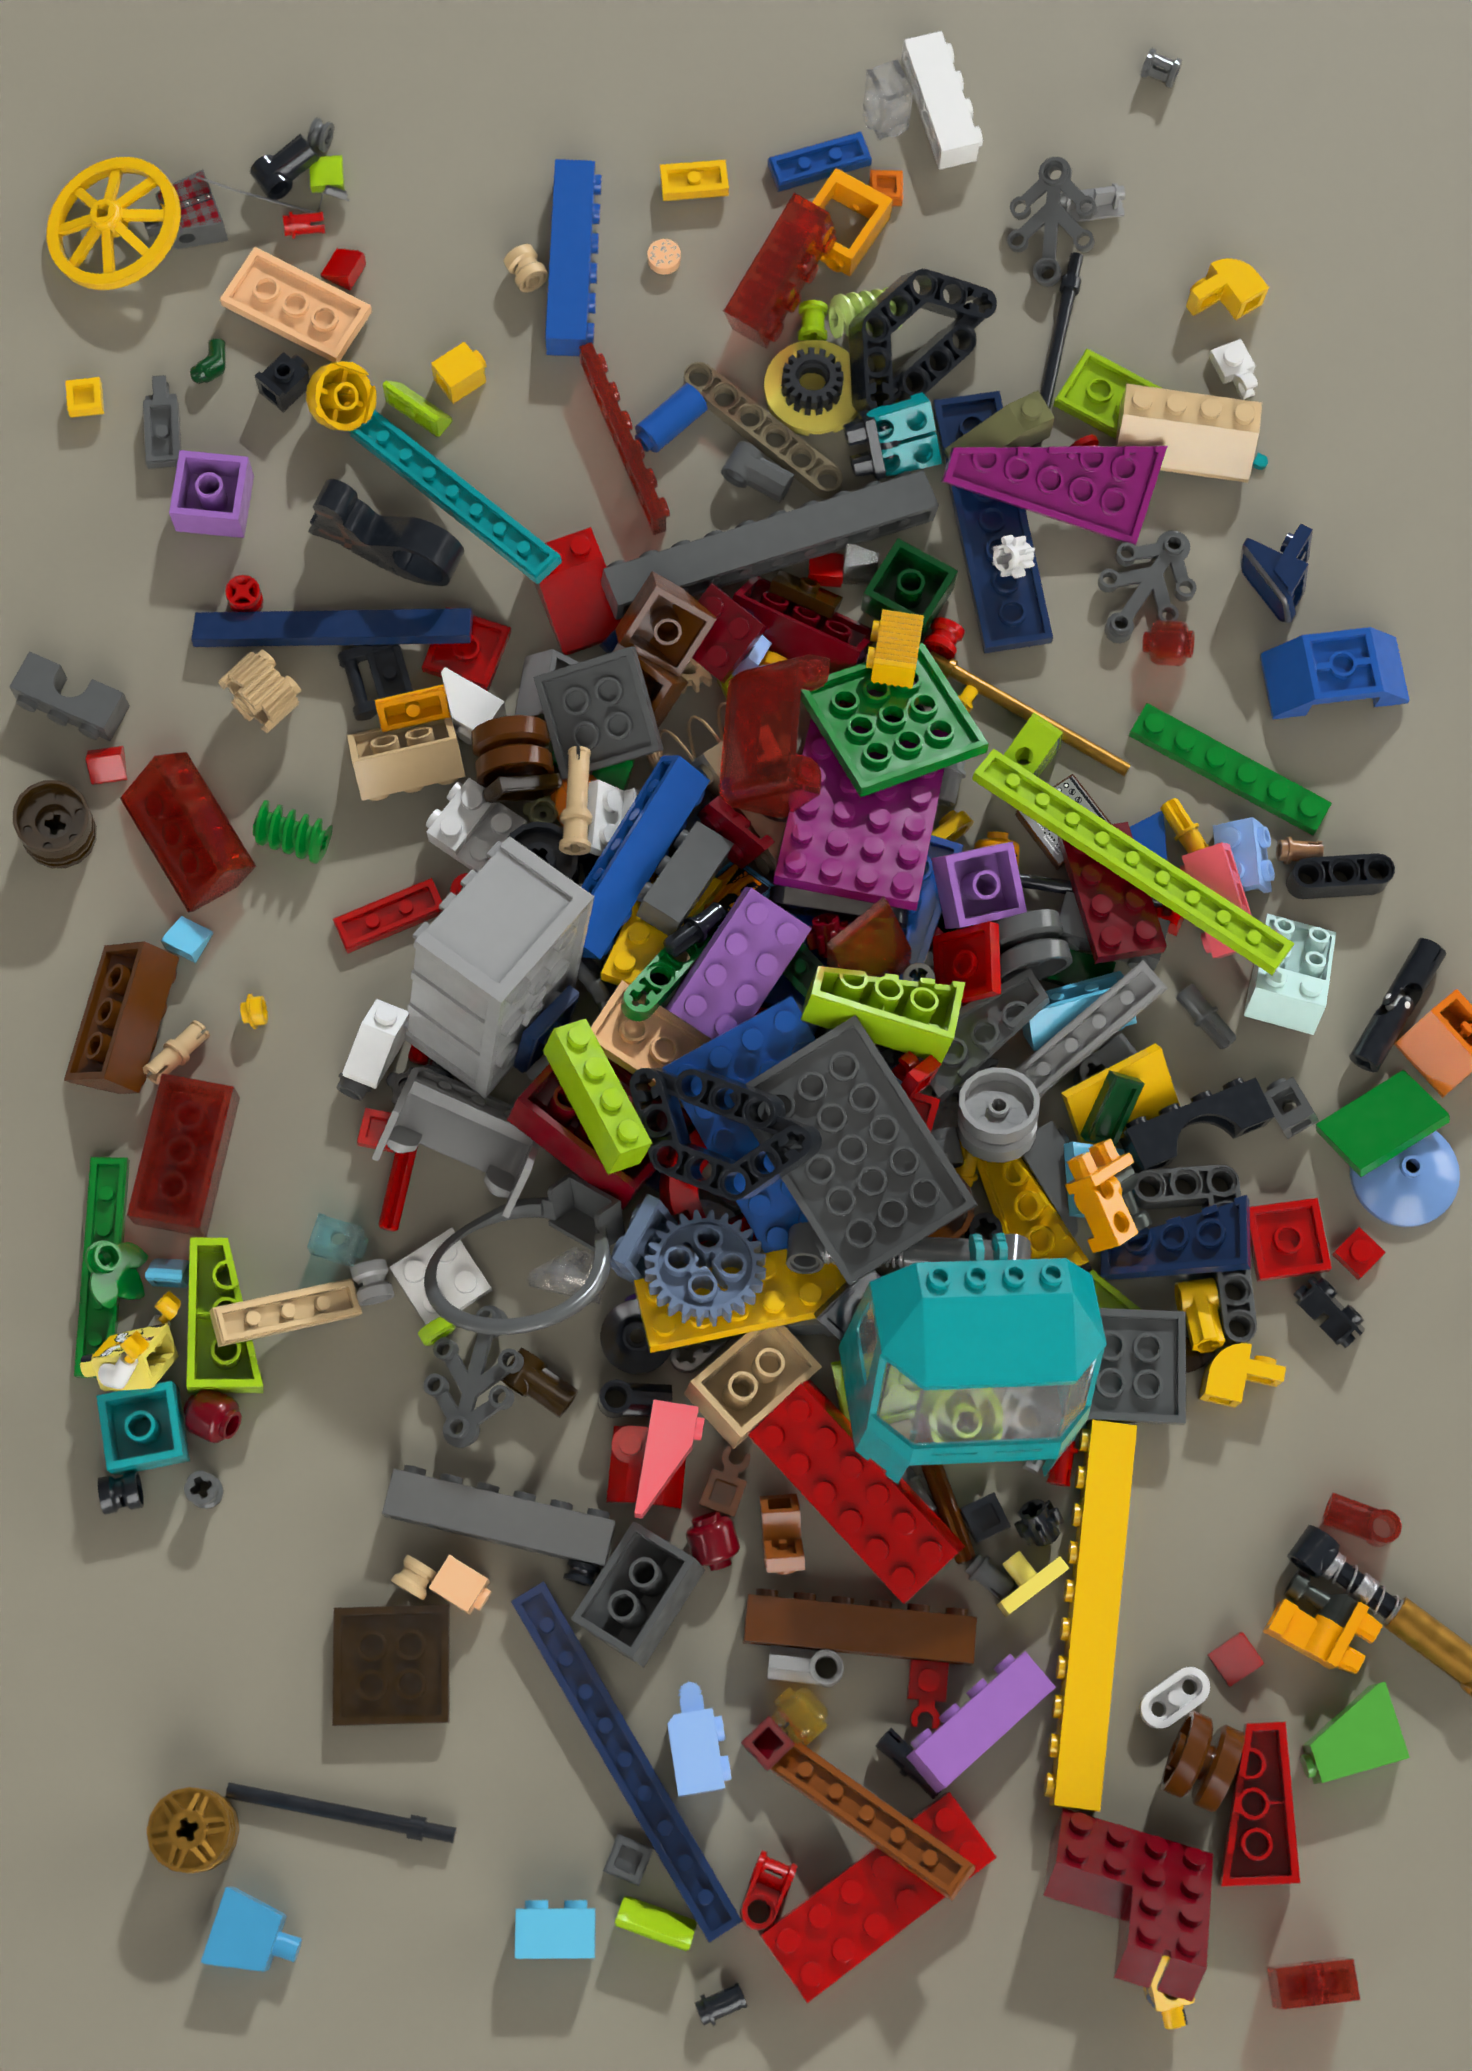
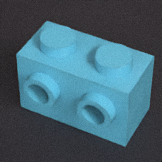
M525 1900V1908L516 1909L515 1959L595 1958L596 1908H588V1900H564V1908H548V1900Z

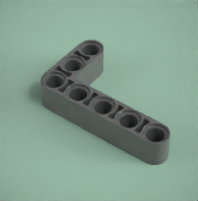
M1227 1165L1145 1170L1138 1174V1182L1132 1190L1137 1207L1145 1210L1202 1206L1203 1209L1215 1204L1219 1207L1234 1202V1198L1241 1197L1238 1175L1233 1168ZM1215 1177L1223 1179L1227 1184V1191L1219 1192L1215 1190L1211 1179ZM1184 1180L1188 1182L1192 1189L1191 1194L1185 1195L1178 1192L1175 1187V1181ZM1139 1183L1151 1184L1155 1189V1196L1146 1197L1142 1195L1139 1190ZM1250 1269L1210 1272V1278H1214L1218 1291L1219 1307L1217 1311L1225 1339L1224 1345L1229 1347L1234 1344L1247 1343L1254 1337L1257 1331ZM1229 1284L1237 1287L1241 1294L1240 1300L1234 1301L1229 1299L1224 1291L1225 1285ZM1230 1321H1238L1244 1326V1337H1236L1230 1332Z

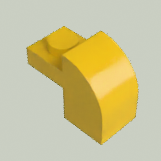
M1232 258L1219 259L1210 263L1206 278L1198 280L1190 288L1186 308L1195 316L1221 301L1233 318L1237 320L1263 304L1269 286L1249 264Z
M1240 1343L1231 1345L1217 1354L1205 1368L1199 1400L1235 1408L1242 1402L1246 1380L1277 1387L1284 1382L1286 1367L1276 1365L1277 1360L1271 1357L1254 1356V1359H1250L1252 1344Z

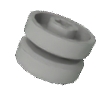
M997 1067L978 1071L968 1078L959 1092L957 1132L962 1146L974 1157L987 1162L1005 1163L1018 1159L1028 1152L1036 1139L1037 1121L1039 1118L1040 1096L1034 1083L1020 1072L1009 1068Z

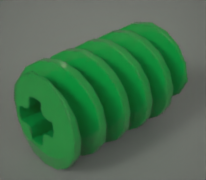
M264 800L253 824V837H255L256 843L261 846L269 843V847L273 850H278L282 846L284 854L291 855L295 851V855L299 859H304L309 855L310 862L314 864L321 861L328 849L333 825H330L325 831L323 830V819L318 818L314 825L311 826L309 825V814L307 813L303 815L300 821H296L295 809H291L288 815L284 817L283 805L280 804L277 805L273 813L269 812L270 802Z

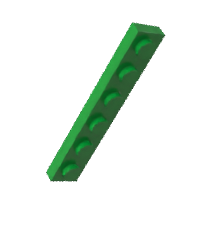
M1146 703L1128 735L1312 836L1316 833L1332 802Z

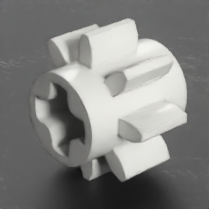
M1013 535L1001 537L1002 545L992 547L994 551L992 565L1001 571V577L1012 575L1014 578L1026 576L1024 568L1035 566L1033 562L1035 548H1032L1026 542V536L1014 538Z

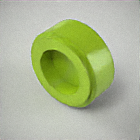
M440 1316L425 1325L418 1332V1336L425 1346H431L438 1339L450 1335L456 1329V1326Z

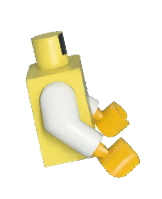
M167 1291L154 1306L162 1314L155 1315L148 1327L109 1336L94 1354L82 1356L80 1368L83 1376L86 1378L96 1376L100 1389L104 1392L153 1388L179 1357L170 1331L171 1323L169 1320H172L178 1313V1309L181 1307L180 1299L171 1291Z

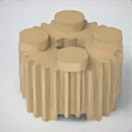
M261 649L256 654L254 652L248 653L218 683L223 690L228 687L229 691L234 695V699L231 701L233 707L249 722L255 718L261 724L263 723V726L260 728L268 733L299 705V699L296 696L301 692V689L290 676H281L279 671L274 668L276 666L275 660L269 653Z

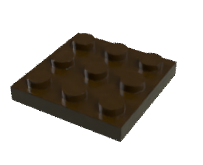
M449 1605L334 1608L332 1726L450 1723Z

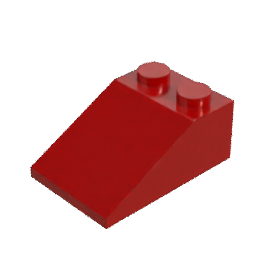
M591 527L546 542L545 544L561 556L562 563L538 585L534 582L561 652L564 655L601 644L621 621V619L615 620L601 586L603 569L606 568V564Z

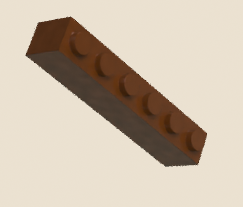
M756 1588V1595L748 1594L743 1637V1643L773 1645L811 1650L829 1649L836 1653L944 1662L965 1666L974 1664L977 1617L968 1616V1609L946 1607L945 1614L930 1612L929 1605L911 1603L907 1605V1610L893 1609L892 1602L884 1600H870L869 1606L854 1605L855 1598L832 1596L831 1602L816 1601V1594L794 1592L793 1598L778 1597V1590Z

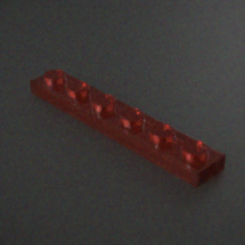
M592 342L579 346L580 364L653 535L665 532L666 517L670 516L667 502L664 497L658 498L655 488L658 487L655 474L651 467L646 469L642 460L645 458L643 446L639 439H633L630 432L633 429L627 410L621 411L618 401L621 399L618 388L614 381L609 383L605 374L608 373L606 360L602 353H596Z

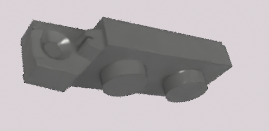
M166 375L152 376L153 395L145 396V400H143L146 465L148 469L177 467L179 450H181L179 402L176 393H169V383L166 381Z

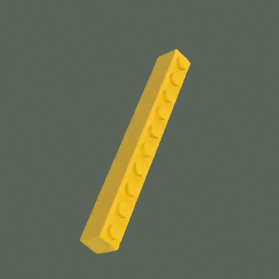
M1092 1419L1087 1424V1429L1082 1428L1080 1432L1079 1451H1084L1083 1466H1077L1075 1476V1488L1081 1489L1079 1504H1073L1071 1526H1077L1076 1541H1070L1067 1555V1563L1073 1564L1072 1579H1066L1063 1596L1064 1602H1069L1068 1618L1062 1617L1060 1625V1640L1065 1641L1064 1656H1058L1056 1665V1679H1062L1060 1695H1054L1052 1704V1718H1058L1056 1734H1050L1048 1743V1757L1054 1758L1052 1773H1046L1044 1783V1796L1050 1797L1049 1806L1100 1812L1137 1425Z

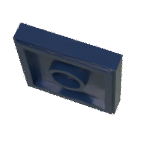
M571 985L523 1031L513 1065L521 1073H526L544 1054L543 1049L553 1029L571 1023L579 999V992Z

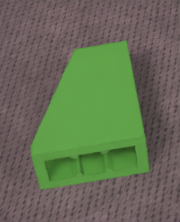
M1386 1682L1370 1685L1302 1745L1304 1754L1300 1756L1304 1773L1307 1778L1312 1777L1314 1784L1325 1783L1410 1758Z

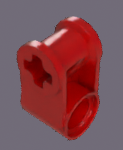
M761 1850L740 1909L741 1920L745 1926L758 1931L772 1925L783 1898L785 1899L798 1865L794 1863L786 1865L768 1857L767 1852ZM765 1870H768V1871H770V1872H772V1873H775V1874L781 1876V1879L778 1878V1877H775V1876H773V1875H771V1874H769V1873H766ZM760 1900L768 1906L769 1916L764 1923H754L748 1917L747 1910L752 1901Z

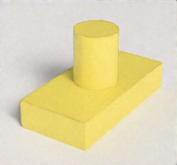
M1019 1550L1002 1563L1019 1588L1000 1601L997 1607L1005 1617L1066 1572L1069 1569L1068 1565L1059 1556L1040 1572L1036 1573Z

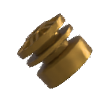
M186 1787L174 1790L158 1801L149 1816L146 1833L149 1849L159 1863L171 1871L199 1873L212 1870L228 1859L237 1844L240 1828L237 1813L228 1799L216 1791ZM187 1820L189 1823H197L199 1829L194 1832V1840L191 1837H183L182 1831L187 1828Z

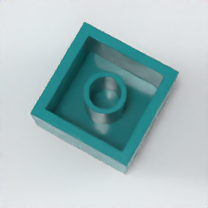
M173 1381L158 1383L150 1389L123 1390L96 1395L107 1471L118 1476L136 1470L143 1471L190 1462L180 1389Z

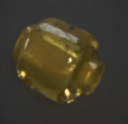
M789 1686L773 1701L777 1708L772 1714V1719L795 1744L803 1742L805 1746L808 1745L828 1727L825 1721L828 1716V1709L808 1687H801L794 1691Z

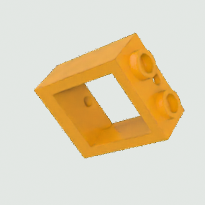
M835 168L795 226L793 246L797 247L802 254L809 257L813 256L824 262L832 271L842 272L850 277L890 219L893 199ZM831 198L869 219L849 249L811 228Z

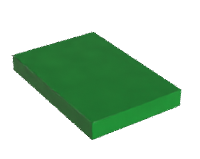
M1403 1069L1316 1124V1132L1360 1177H1363L1449 1123L1450 1115Z

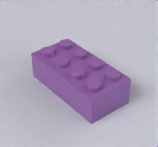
M745 887L665 1009L710 1039L716 1038L756 1014L812 928L753 888Z

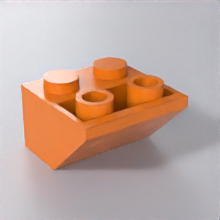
M1458 989L1454 990L1394 1043L1398 1050L1442 1098L1472 1074V1005Z

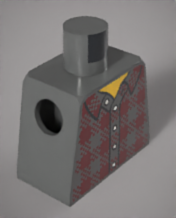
M203 170L197 171L172 184L178 194L181 208L180 226L173 243L176 249L228 240L222 217L208 182L197 179V176L207 179ZM159 190L155 194L159 209H165L161 190ZM144 222L149 238L159 235L163 222Z

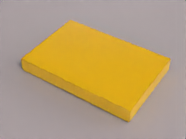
M1156 1043L1061 1093L1078 1142L1092 1145L1096 1143L1084 1140L1080 1134L1109 1070L1138 1078L1145 1083L1127 1123L1142 1116H1146L1147 1120L1159 1116L1158 1111L1174 1103H1178L1180 1106L1162 1048Z

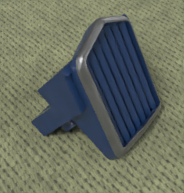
M1301 523L1294 534L1290 532L1287 534L1280 552L1253 539L1246 538L1240 555V566L1243 575L1282 623L1292 622L1296 615L1295 609L1306 589L1309 566L1307 561L1310 556L1313 529Z

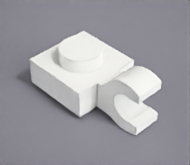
M1239 339L1212 349L1209 359L1222 383L1225 384L1233 381L1242 400L1255 396L1253 388L1258 386V382L1253 372L1256 365L1242 340Z

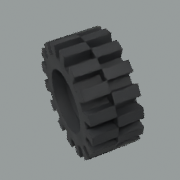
M813 347L808 348V354L806 355L803 349L797 351V358L793 354L788 358V364L785 363L782 373L783 397L786 396V403L789 406L794 403V411L799 413L801 408H805L804 415L810 416L811 410L815 409L816 415H821L823 407L828 412L832 409L833 403L835 405L838 403L842 393L844 374L841 372L842 366L840 362L835 363L836 357L832 353L826 358V350L820 348L819 354H814ZM816 373L825 379V385L819 390H808L801 386L799 379L804 374Z

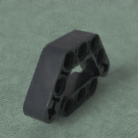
M919 269L900 276L862 310L849 325L851 392L855 410L857 412L870 411L877 407L892 405L896 400H908L914 394L921 392L926 394L974 350L977 343L974 329L995 313L997 308L995 294L988 288L928 269ZM914 279L919 283V294L914 290ZM944 289L949 293V303L944 299ZM891 300L896 305V315L890 310L889 304ZM922 308L955 319L893 373L891 334L916 311ZM867 322H869L872 326V336L868 335V333L866 332ZM954 334L957 336L959 340L958 349L955 347L953 343ZM869 356L873 359L875 364L873 371H871L868 367L867 362ZM930 356H933L935 359V369L930 366ZM907 376L912 381L911 391L906 386ZM869 380H875L874 383H869ZM871 396L875 397V401H871Z
M640 1068L631 1076L630 1091L636 1112L652 1141L648 1153L653 1167L660 1173L726 1199L742 1200L754 1197L815 1156L821 1148L822 1138L820 1132L811 1125L785 1117V1105L780 1098L710 1070L687 1069L677 1076L661 1068ZM696 1076L702 1081V1090L697 1096L691 1090V1081ZM652 1079H655L656 1085L649 1090L647 1084L651 1083ZM729 1089H732L736 1094V1103L731 1109L727 1107L724 1101L725 1093ZM678 1098L741 1124L766 1131L774 1136L737 1161L691 1143ZM658 1099H662V1104L651 1103L652 1101H659ZM762 1102H766L771 1111L770 1117L765 1122L758 1115V1107ZM660 1111L666 1114L668 1120L664 1130L658 1127L656 1121ZM798 1135H804L805 1140L801 1143L803 1148H795L789 1151L784 1148L796 1144L799 1141ZM670 1147L676 1149L678 1153V1160L674 1166L667 1160V1152ZM768 1152L772 1153L776 1159V1167L772 1172H769L764 1166V1157ZM704 1160H707L712 1168L708 1179H705L700 1172V1165ZM737 1173L742 1174L746 1181L745 1189L742 1192H738L734 1186V1178Z

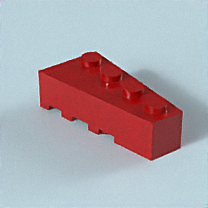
M1286 1722L1244 1724L1245 1741L1236 1771L1219 1886L1301 1883Z

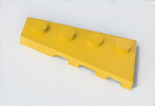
M655 871L650 878L651 884H654L659 877L655 874ZM713 879L688 917L698 915L704 910V905L712 896H716L721 890L722 880ZM638 900L632 907V915L623 925L601 972V980L619 986L621 981L630 985L664 948V939L668 937L662 931L636 916L641 902Z
M1021 1157L1005 1163L987 1162L978 1158L977 1169L993 1214L999 1219L1004 1235L1018 1234L1026 1237L1031 1243V1259L1067 1258L1078 1266L1089 1262Z

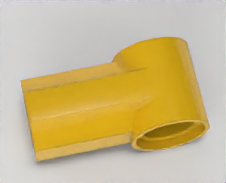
M1214 1278L1176 1282L1174 1287L1176 1306L1178 1311L1186 1312V1326L1192 1350L1199 1351L1200 1353H1209L1223 1347L1225 1339L1217 1311L1219 1298Z

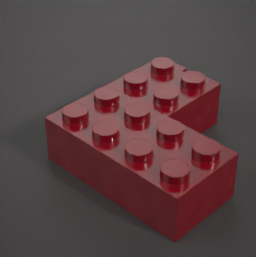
M1063 1808L1050 1840L1043 1896L1119 1919L1114 1978L1150 1988L1164 1955L1169 1957L1158 1982L1157 1991L1193 2001L1207 1969L1213 1853Z

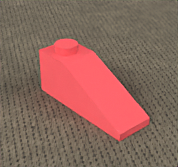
M653 1400L634 1513L635 1518L643 1519L692 1451L694 1440L701 1441L705 1418L698 1417L699 1407Z

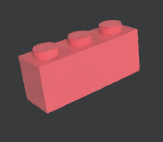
M1221 842L1181 856L1184 865L1180 866V870L1251 915L1230 844ZM1201 933L1203 947L1207 954H1212L1213 958H1223L1237 953L1208 933Z

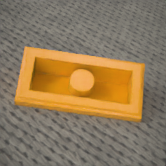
M444 685L374 700L382 733L451 717Z

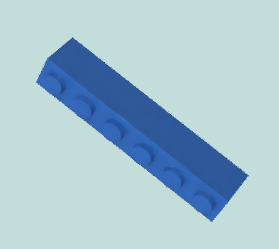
M555 159L545 336L547 355L587 357L588 344H594L595 324L589 323V314L596 313V293H590L591 284H597L598 267L597 263H592V254H598L599 233H593L594 224L600 225V204H595V195H601L602 175L596 174L595 161Z
M667 755L660 758L581 886L594 896L582 953L584 958L601 959L602 956L611 950L614 944L613 938L619 928L630 919L632 907L637 901L642 888L647 882L651 883V876L666 855L668 856V849L673 840L685 829L687 825L686 819L692 809L699 805L705 796L704 790L710 780L680 755Z

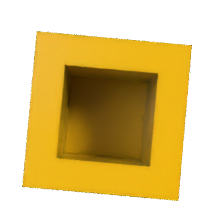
M465 341L431 362L434 381L453 404L486 383L485 368L487 364L478 350L472 351Z

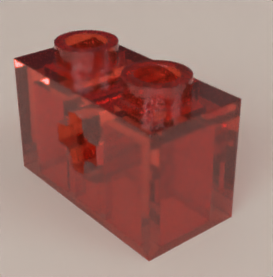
M1339 1957L1266 1966L1273 2008L1285 2010L1360 2000L1353 1958Z

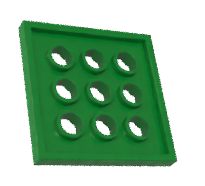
M923 642L919 645L914 677L916 684L910 689L906 686L902 688L899 685L895 687L892 684L888 686L885 683L882 685L879 682L873 683L871 681L872 669L866 668V662L798 685L797 695L860 797L987 753L989 743ZM875 689L883 692L885 695L874 697L868 691ZM844 700L848 703H852L853 706L849 708H843L838 706L836 703L838 701ZM923 704L931 707L932 710L924 712L918 710L915 706ZM892 715L901 720L892 723L885 720L884 717ZM861 726L869 729V732L860 734L852 728ZM939 729L942 732H947L949 735L937 737L932 734V731ZM907 740L911 743H916L917 747L905 748L900 742ZM876 751L879 754H884L886 757L876 760L868 754Z

